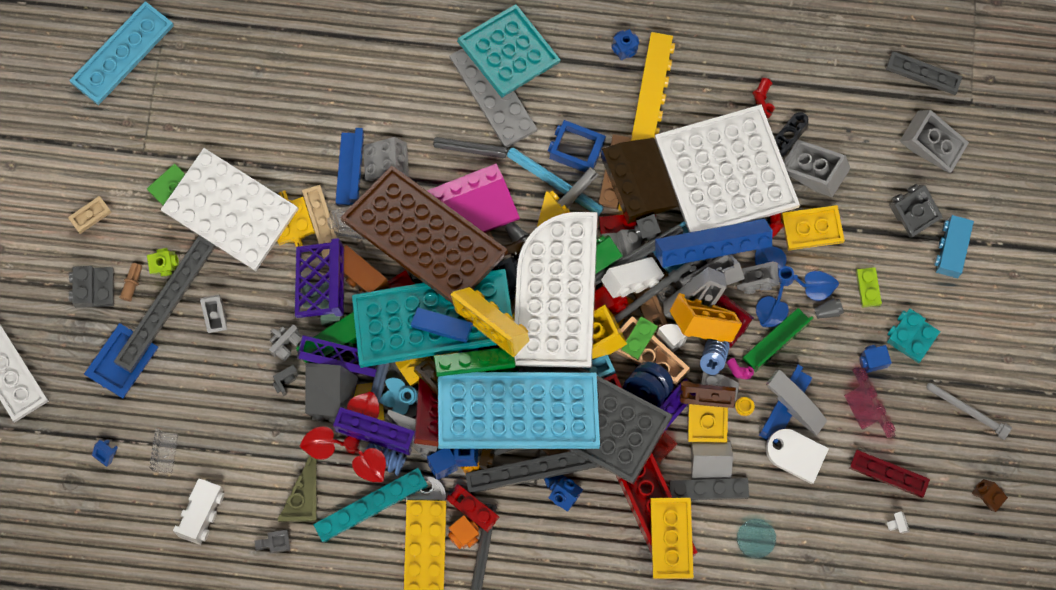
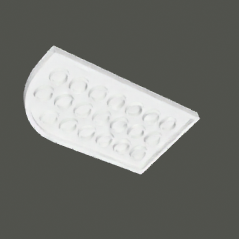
M572 212L555 216L538 226L525 241L517 265L514 322L526 327L530 341L514 357L515 366L592 368L597 212Z

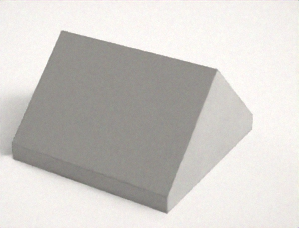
M730 441L691 442V473L693 480L731 479L733 453Z

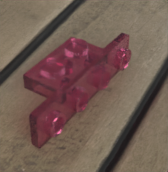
M861 367L853 368L852 371L860 387L844 396L861 429L864 430L879 422L887 438L895 437V427L891 421H888L885 415L887 412L883 404H879L876 398L878 396L877 392L868 382V374Z

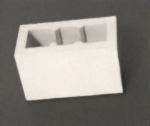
M675 324L661 326L656 335V338L673 353L683 346L687 340V336L683 335L679 326Z

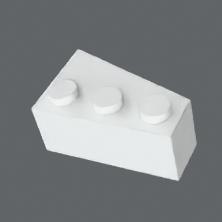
M198 479L189 497V504L186 510H183L181 513L182 521L179 527L175 525L173 532L178 537L201 545L202 541H206L209 535L208 526L210 522H214L217 511H215L217 504H221L224 498L222 487Z

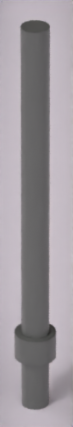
M685 263L677 270H672L668 273L669 276L614 316L616 322H620L672 282L675 283L680 280V276L690 270L692 266L689 263Z

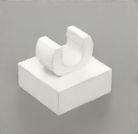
M902 511L894 514L896 520L887 522L890 531L899 529V532L902 534L910 532L905 514Z

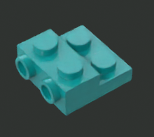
M910 308L907 312L903 310L897 319L900 321L898 326L895 327L893 325L887 335L890 338L887 343L917 363H920L941 331L925 322L926 318Z

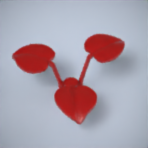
M373 392L357 395L347 405L348 410L378 419L379 402ZM322 426L309 431L301 441L300 448L318 460H325L333 455L335 451L334 443L344 446L347 452L360 455L352 461L353 470L359 477L376 483L384 481L386 469L384 454L375 448H369L363 453L359 450V439L347 436L343 442L333 439L334 433L332 429Z

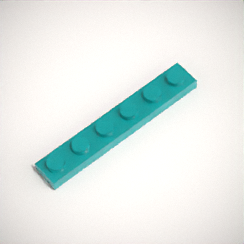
M419 468L313 525L321 541L324 543L426 488L428 485Z

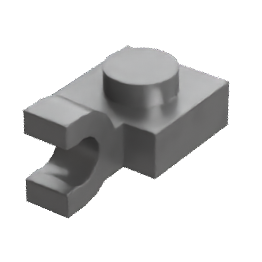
M287 530L269 532L268 539L254 540L256 551L270 548V554L290 551Z

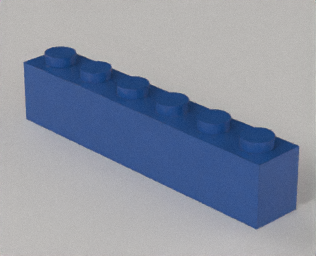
M764 218L655 239V255L663 268L772 247L773 230Z

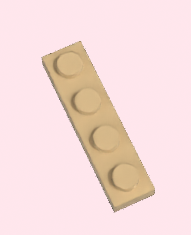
M317 185L302 190L318 244L331 243V239H336L337 236L321 186ZM325 249L321 252L323 259L329 254L330 249Z

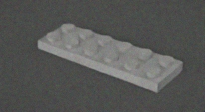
M463 49L449 55L451 62L504 147L507 148L537 132V127L514 91L501 98Z

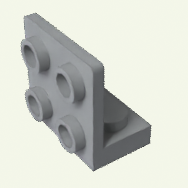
M391 137L363 146L366 181L379 179L391 165L409 177L407 142Z

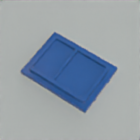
M119 323L84 375L124 399L159 347L151 343L132 373L119 367L114 363V360L133 334L131 329Z

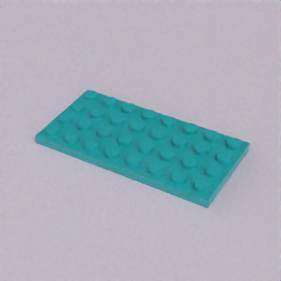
M506 270L490 271L474 288V291H480L484 295L485 300L494 302L503 314L506 312L513 318ZM425 283L352 295L360 368L497 345L474 326L467 343L412 328L411 322L417 308L466 321L456 313L451 302Z

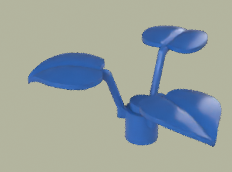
M772 246L756 250L755 265L773 261L777 262L780 282L777 300L774 297L767 296L757 303L756 314L762 327L777 326L787 318L789 312L788 305L780 302L784 286L791 285L794 280L802 287H806V295L814 301L827 299L839 286V282L833 276L821 271L807 273L805 275V283H803L797 275H794L793 269L786 266L787 258L781 249Z

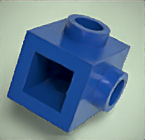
M630 29L625 32L624 30L619 31L613 37L612 50L621 61L630 58L637 53L639 39L636 34H632Z
M564 476L560 481L556 480L551 486L550 490L552 493L549 499L568 512L584 489L575 484L573 480Z

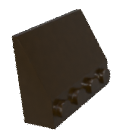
M654 137L622 142L602 149L601 159L627 224L679 207Z

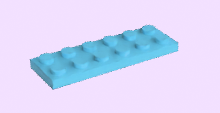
M145 1L69 80L70 83L99 106L172 29L173 23Z

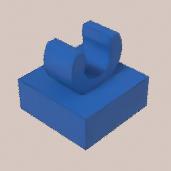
M99 440L94 446L92 456L107 467L112 463L118 447L110 448V440H105L104 442Z

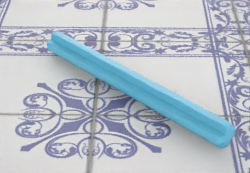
M511 148L508 151V158L563 194H566L573 187L515 148ZM583 193L575 200V202L590 212H597L598 216L603 211L604 207Z

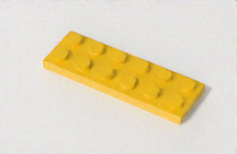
M406 501L404 590H444L446 501Z

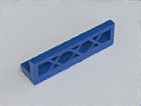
M797 365L790 380L805 393L812 377L801 372L803 367ZM779 400L759 436L766 440L774 432L785 429L792 417L787 411L788 408ZM774 439L773 444L776 445L779 440Z

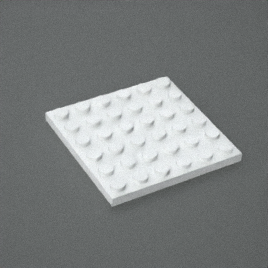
M762 105L656 134L654 137L689 233L754 221L796 209L800 206Z

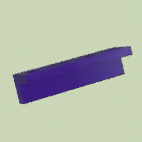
M302 335L297 354L298 359L318 364L340 365L348 371L375 377L377 370L375 366L360 368V365L353 364L356 360L359 363V358L355 353H358L357 348ZM305 341L314 342L317 349L311 353L303 352ZM326 346H332L336 354L328 358L324 356L321 349ZM336 347H337V348H341V349H343V350H341L340 352H338V350L336 349ZM349 350L355 358L350 362H345L340 354Z
M340 407L333 424L336 432L410 456L412 451L411 444L415 434L414 430Z

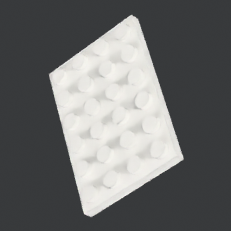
M203 148L161 208V211L256 272L298 211V207Z

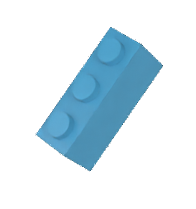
M954 215L945 220L942 231H945L944 238L941 237L938 248L941 249L940 255L936 256L934 266H937L935 273L957 279L962 274L973 228V220Z

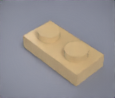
M98 196L69 216L68 219L79 234H81L112 212L102 198Z

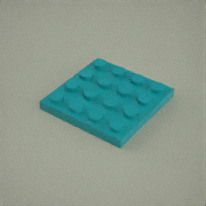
M517 4L472 29L457 40L501 98L557 65L561 60Z

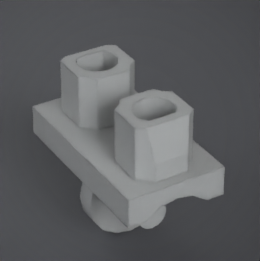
M294 324L288 330L281 327L279 331L274 328L270 331L274 335L269 340L273 344L269 349L272 356H277L286 361L291 355L286 346L290 342L295 347L300 346L302 336Z

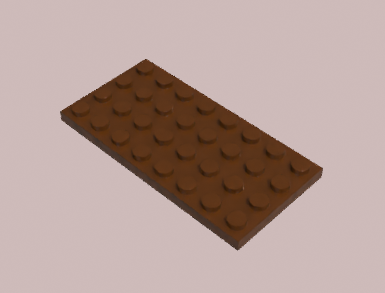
M392 165L340 217L343 223L452 304V292L468 287L474 290L508 253V249Z

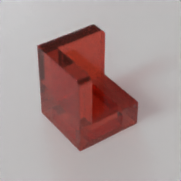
M665 431L652 452L659 464L678 445Z

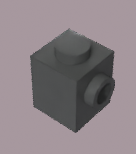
M654 214L636 220L638 224L634 226L638 236L642 235L643 239L647 238L650 241L657 238L658 234L661 233Z

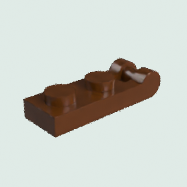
M689 381L681 382L680 389L682 393L680 394V402L683 404L734 408L736 387L692 384Z

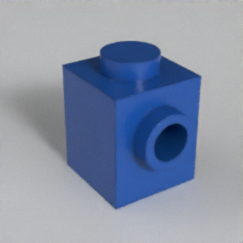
M876 345L868 346L862 352L861 357H859L860 365L862 368H865L866 373L888 368L892 364L886 345L876 347Z

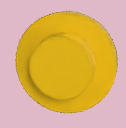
M748 397L739 398L735 404V410L741 416L751 415L755 408L754 402Z

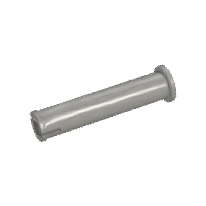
M589 167L585 174L560 199V205H565L568 208L599 174Z

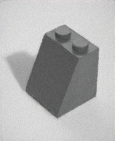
M306 363L305 413L311 416L313 421L324 422V420H329V422L334 423L340 407L347 409L349 401L354 397L358 376L340 365Z

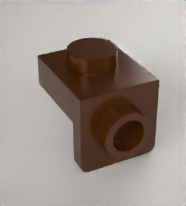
M985 479L979 482L972 492L974 496L981 498L993 512H997L1008 498L995 482Z

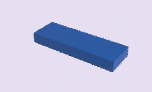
M417 308L411 322V327L467 343L473 323Z

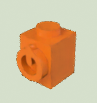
M464 515L448 528L450 533L447 535L458 549H465L467 546L471 548L479 541L477 539L479 537L477 532L480 530L474 521L469 522Z

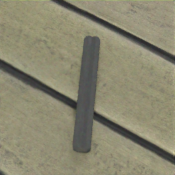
M435 137L433 146L440 149L498 158H506L507 156L506 147Z

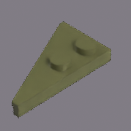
M310 456L306 461L305 467L301 475H299L283 511L278 517V522L317 521V459Z

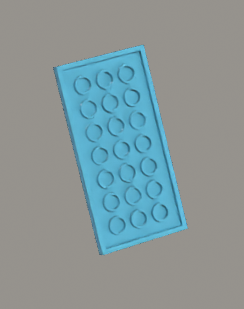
M473 372L438 377V449L600 448L597 373Z

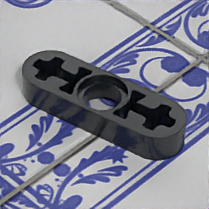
M795 113L774 138L778 148L781 145V150H779L781 157L786 155L808 128L809 119L805 113ZM797 120H803V123L800 122L797 126ZM786 132H792L794 133V137L791 139H787L784 137V134Z

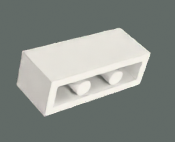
M653 257L609 268L601 281L611 296L616 298L619 296L625 297L633 292L639 293L647 288L651 289L659 283L664 274Z

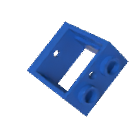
M564 120L562 126L558 125L555 135L557 137L555 142L551 141L549 145V159L582 172H586L589 167L594 169L604 146L606 136ZM565 131L595 141L587 162L557 151Z

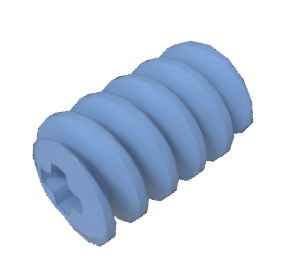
M714 339L706 341L700 360V367L705 373L716 375L724 368L730 349L729 343Z
M372 443L367 445L366 450L375 448L384 454L389 473L395 469V475L398 476L407 456L404 458L403 453L397 455L394 450L389 452L388 448L382 449L381 446H375Z

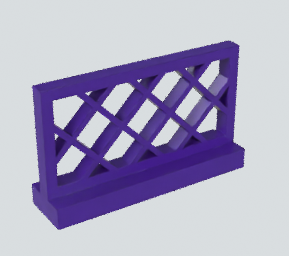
M339 238L331 239V243L296 247V318L335 314L336 317L344 316V246ZM330 249L329 254L324 259L319 256L323 250ZM310 251L312 255L304 261L302 259V252ZM317 257L321 262L314 269L309 264ZM326 264L329 267V271L323 276L318 271ZM308 267L312 272L304 278L301 276V272ZM317 274L321 279L313 286L309 281ZM324 282H327L329 288L322 293L318 288ZM307 284L312 289L304 296L301 293V289ZM316 291L321 296L313 303L309 298ZM326 299L329 302V308L320 309L317 307ZM306 301L312 305L307 311L300 312V307Z

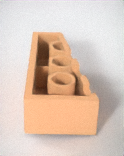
M633 316L620 329L626 341L638 322ZM654 335L639 360L621 351L622 348L615 351V353L637 365L643 362L657 363L670 374L673 384L676 386L690 372V368Z

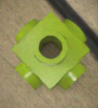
M168 248L156 250L157 253L147 255L150 274H160L161 277L170 276L179 265L178 256L174 251H168Z

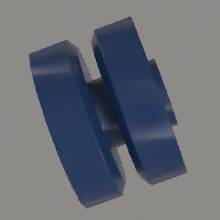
M643 362L626 379L623 389L659 408L672 392L673 380L662 366L653 362Z

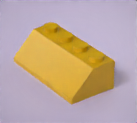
M468 287L451 293L456 313L466 321L473 323L475 328L513 358L530 341L526 327L522 324H516L508 313L505 312L503 314L494 302L485 300L484 295L480 291H474Z

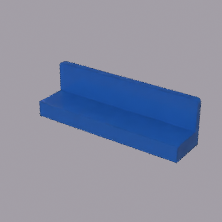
M355 128V133L343 132L341 134L336 204L353 205L359 199L364 141L363 128Z

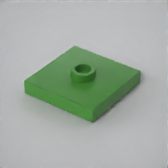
M173 164L147 188V191L164 206L185 176V173L176 164Z

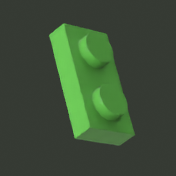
M641 316L626 341L627 345L622 347L621 351L639 360L658 326Z

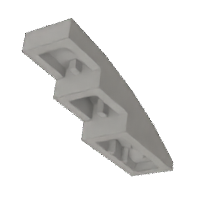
M776 370L766 383V386L788 408L787 411L816 436L827 422V419L793 381L781 370Z

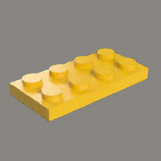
M651 498L652 578L693 579L691 498Z

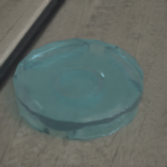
M751 519L746 521L738 530L737 545L740 551L750 558H763L775 547L776 533L773 527L764 520Z

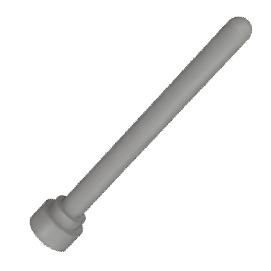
M933 383L927 384L926 387L929 391L995 430V433L998 434L997 436L1002 440H1005L1010 433L1012 427L1008 424H999Z

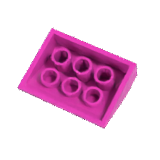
M497 164L427 190L484 233L520 219Z

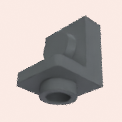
M294 365L273 376L275 382L272 385L276 392H281L283 396L287 395L282 384H290L298 376Z

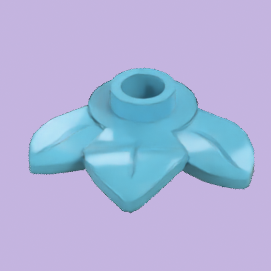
M389 378L385 380L389 391L382 395L380 403L387 407H393L392 411L404 415L408 411L409 405H412L417 400V391L412 386H406L401 379ZM406 392H410V393H411V398H410V399H406V397H405V393H406Z

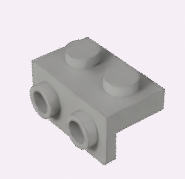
M773 261L742 268L745 279L742 280V284L737 285V289L744 291L745 294H753L756 290H771L773 286L779 285L778 263Z

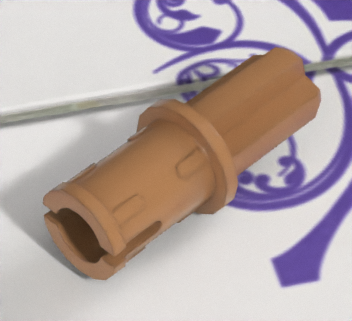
M137 263L131 264L128 276L124 279L125 284L119 297L120 299L132 301L135 288L139 285L138 279L142 265Z

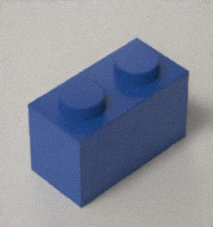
M441 449L427 456L428 466L435 479L440 480L458 470L454 460V449Z

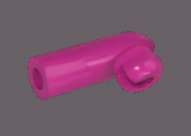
M735 358L726 362L736 378L747 380L754 375L752 367H739Z

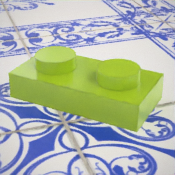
M876 267L857 269L856 277L861 307L881 306L882 301Z

